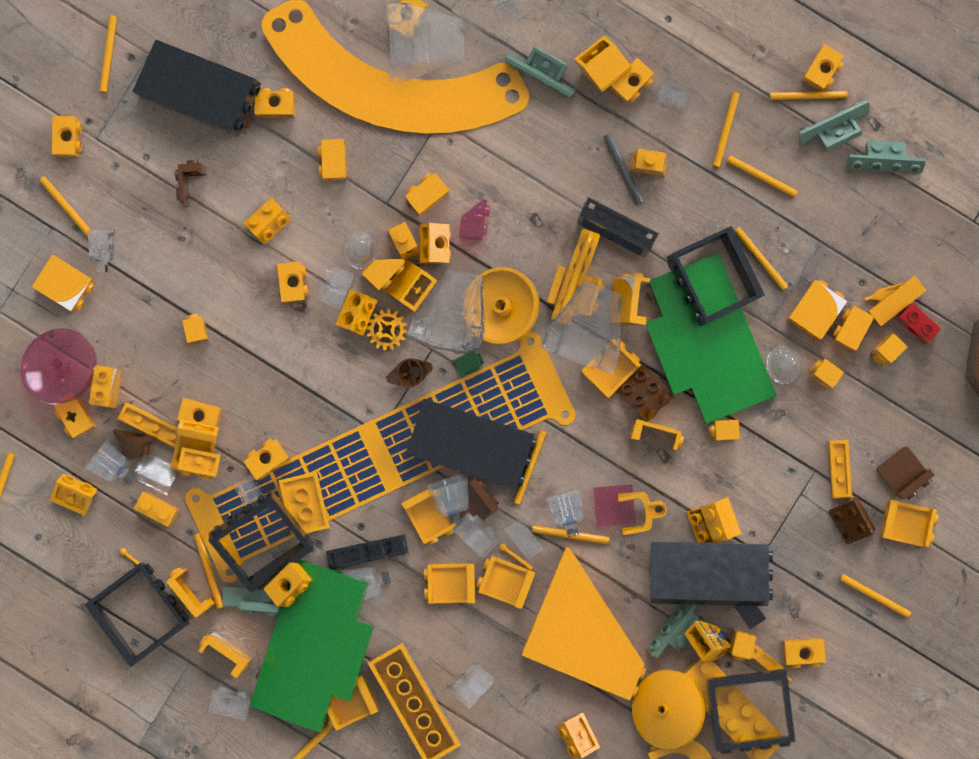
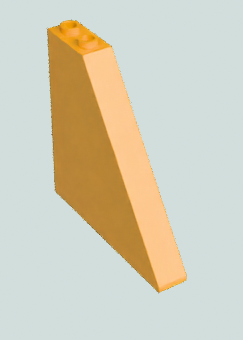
M565 547L521 655L630 700L631 697H635L639 686L636 685L639 678L643 679L646 672L645 664L571 549Z

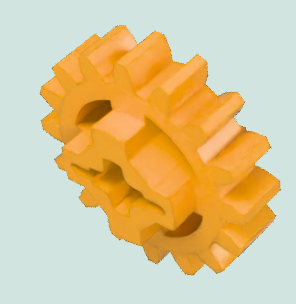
M390 309L387 310V313L380 310L379 316L374 313L375 319H370L371 326L366 327L367 330L371 331V333L367 334V337L373 338L370 343L376 342V348L379 349L383 346L384 351L387 350V347L394 350V345L400 347L399 341L406 340L403 334H408V331L404 330V327L408 326L407 323L401 322L404 317L398 318V312L396 311L394 314H391ZM390 317L394 320L386 322L382 318ZM377 323L379 325V332L375 334L374 328ZM381 323H383L387 327H392L390 331L393 337H391L387 333H382L384 329ZM398 326H400V333L397 337L395 335V329ZM383 338H388L392 342L384 343L380 340H382Z

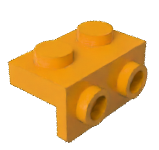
M270 197L243 224L263 244H266L278 231L286 226L291 217Z
M182 447L177 471H181L180 475L192 477V474L200 475V479L211 481L212 478L217 476L221 455Z

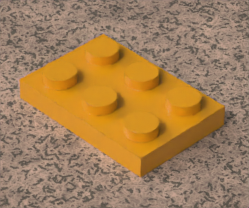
M317 471L278 480L284 506L306 534L330 528Z

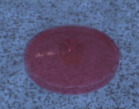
M53 329L39 335L28 346L22 358L21 378L25 388L35 398L49 404H63L76 399L92 383L94 367L97 365L95 350L83 335L71 329Z

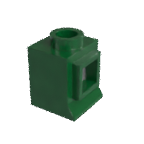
M475 350L453 360L461 378H463L465 373L470 375L480 370L479 367L484 364L481 354H476Z

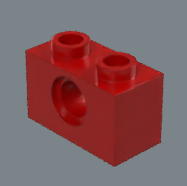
M910 303L895 318L922 344L929 343L941 330L914 303Z

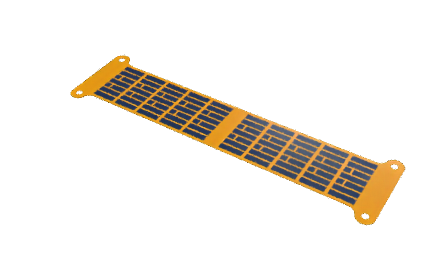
M529 331L520 339V348L516 353L296 455L260 481L251 476L215 494H207L200 488L190 489L185 496L186 504L221 579L230 583L236 581L238 577L234 572L231 576L226 574V570L230 567L209 543V532L214 529V526H220L225 523V520L230 515H236L241 512V509L246 504L254 503L261 494L264 495L271 490L284 505L278 480L317 471L328 521L445 467L406 454L423 399L520 430L529 428L546 419H554L561 425L571 424L576 416L575 410L540 336L536 332ZM528 338L534 339L533 345L527 344ZM567 411L569 413L568 418H562L561 413ZM193 495L199 496L198 502H193ZM270 505L219 541L239 566H241L245 560L294 537L291 536L289 527Z

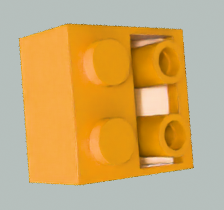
M602 36L574 58L581 73L602 92L632 69L619 49L606 36Z
M403 259L372 260L360 274L377 290L380 288L384 290L392 282L390 278L394 274L399 275L405 268L403 266L405 261Z
M406 260L403 264L405 268L399 275L394 276L392 282L384 291L416 314L438 281L418 266Z
M728 497L686 512L697 543H718L742 534Z

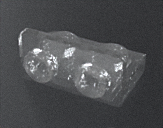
M149 454L141 459L135 470L134 479L143 486L148 485L152 487L157 493L169 495L171 487L180 472L171 469V464Z
M222 686L212 690L208 712L243 721L247 720L252 697H248V693L242 691L232 693L229 692V688Z

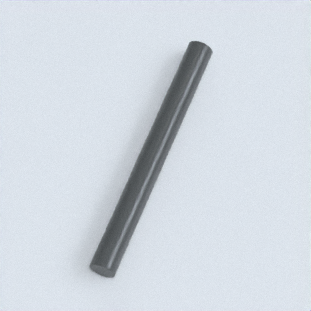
M611 133L605 135L604 138L636 204L643 203L644 200Z

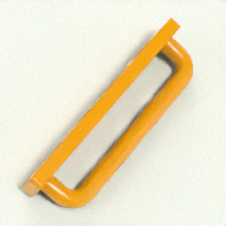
M582 229L551 316L552 320L569 325L600 234Z

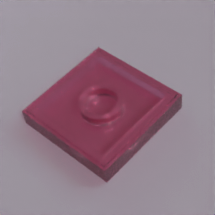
M632 484L594 487L597 526L635 523L634 499L619 502L617 495L620 493H633Z

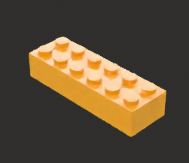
M403 642L368 662L422 759H439L461 745Z
M698 657L682 673L689 676L698 685L704 698L705 710L711 716L706 678L726 675L713 661L702 662L700 657ZM736 685L715 688L720 726L735 742L783 736ZM779 744L771 745L769 749L751 747L752 750L745 753L750 759H768L780 747Z

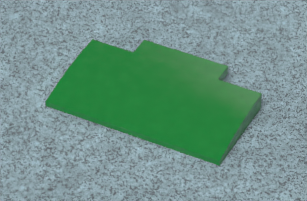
M720 253L683 267L707 317L739 302ZM673 271L650 279L648 284L662 317L647 322L645 326L673 395L691 389L704 424L777 396L742 308L736 309L700 327L699 323L693 318L691 307L685 302L682 288L678 287Z
M300 559L295 563L301 565L312 581L308 584L309 587L306 591L295 597V602L292 605L280 607L250 706L320 733L323 731L328 716L327 712L333 697L335 696L350 702L374 629L373 625L358 621L369 582ZM290 582L288 583V586H287V587H288V590H290V588H291Z

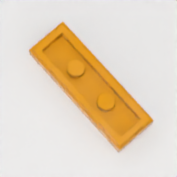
M913 275L868 312L874 316L877 324L882 326L927 290L918 278Z
M848 440L828 441L832 499L852 498Z

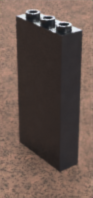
M155 40L132 92L143 99L238 137L239 132L244 128L247 114L252 110V103L260 92L261 83L253 77Z
M423 399L406 454L517 490L518 486L522 487L525 476L522 475L524 468L528 469L531 457H528L530 449L534 450L537 439L534 438L535 434Z
M651 542L650 603L768 606L769 600H773V589H769V581H773V570H769V562H773V551H769V544Z

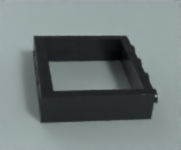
M589 197L577 220V224L600 234V236L643 258L650 252L659 234ZM590 203L595 205L594 209L589 208ZM648 232L653 235L651 239L646 237Z
M732 226L666 257L668 267L674 272L676 283L679 288H682L685 302L691 307L693 318L699 323L700 327L765 296ZM721 239L749 297L707 317L679 258Z
M272 490L264 495L261 494L254 503L246 504L241 509V512L236 515H230L225 520V523L220 526H214V529L208 534L209 543L250 593L279 574L289 563L297 562L314 550L313 541ZM271 505L300 543L248 577L219 540Z
M145 562L139 563L85 604V607L130 667L137 664L190 624L187 621L189 619L188 615L184 610H179L176 606L177 600L172 594L168 595L163 581L156 579L153 575L154 569L149 563L145 564ZM142 571L180 624L136 656L98 603Z
M785 669L706 678L714 746L717 752L729 754L735 749H740V752L751 751V747L769 749L771 745L779 744V747L791 746L792 742H796L788 677ZM781 680L788 736L722 744L715 688Z

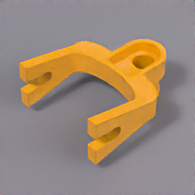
M645 492L617 494L619 502L639 498L645 507L644 524L642 526L622 527L623 535L649 531L652 527V519L662 518L666 515V505L660 500L650 502ZM661 506V509L656 510L655 507Z

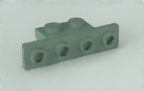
M537 46L533 47L526 61L512 53H509L504 59L508 62L509 66L525 71L524 73L528 77L541 80V83L546 87L557 89L558 93L564 97H572L576 89L560 81L568 64Z
M868 100L858 102L853 107L839 111L836 115L822 119L819 123L810 127L803 128L798 132L800 144L803 145L819 138L825 149L829 151L861 136L862 131L855 120L870 113Z
M867 140L866 155L849 154L846 169L921 174L923 173L926 159L907 157L905 142Z
M224 587L223 606L239 607V610H244L246 614H255L256 611H261L263 615L274 616L275 613L280 611V607L276 606L264 589H255L250 593L247 588Z
M679 604L666 623L662 625L654 639L650 641L646 651L656 659L668 644L682 652L689 643L684 633L695 621L704 622L692 613L697 605Z

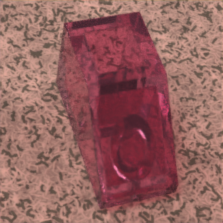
M482 200L461 216L459 237L482 240V237L487 235L488 225L484 224L485 217H489L490 205H487V200Z

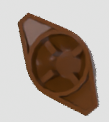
M405 359L386 376L387 383L404 387H415L424 381L433 370V365L430 362L419 359Z
M118 429L113 430L121 453L129 459L149 455L150 445L157 440L155 436Z

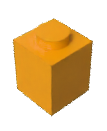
M192 314L186 316V320H182L188 344L209 340L204 317Z

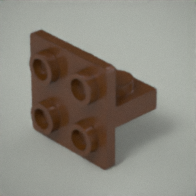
M854 496L843 504L829 510V514L846 544L874 534V530H876L858 496Z

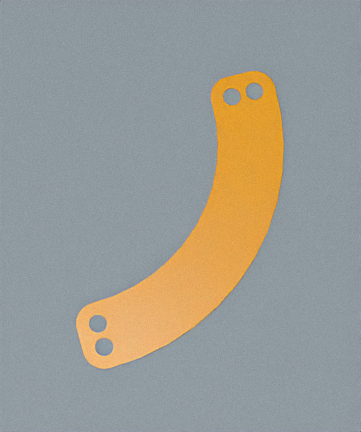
M289 0L268 11L262 20V31L272 48L292 74L308 89L337 109L376 126L423 134L465 131L496 123L525 109L529 102V91L518 70L509 66L508 63H497L473 74L445 80L411 79L376 69L356 58L335 41L321 25L311 7L303 0ZM297 9L302 12L303 19L301 22L292 23L289 20V13L292 10ZM277 18L283 19L286 23V28L282 32H276L272 29V22ZM500 73H506L510 77V83L505 87L499 86L496 82V77ZM516 90L519 94V100L513 104L508 103L505 99L507 91Z

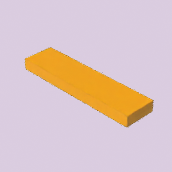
M125 402L117 418L118 420L150 436H155L157 440L175 448L177 427Z

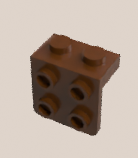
M198 160L186 161L187 164H178V170H175V179L179 182V189H176L177 201L180 200V203L185 207H189L188 177L207 175L206 167L202 163H198Z
M640 366L617 389V393L645 422L653 419L657 412L668 405L674 397L668 387L645 366Z
M906 446L902 447L877 468L878 473L899 499H911L917 494L916 490L921 486L924 488L932 482L931 478L935 476L930 469H925L913 452Z
M476 478L460 489L461 493L450 497V499H455L452 501L456 504V506L450 509L452 512H457L458 520L468 531L499 509L497 505L500 503L493 494L491 496L485 491L487 486L481 479L478 481Z

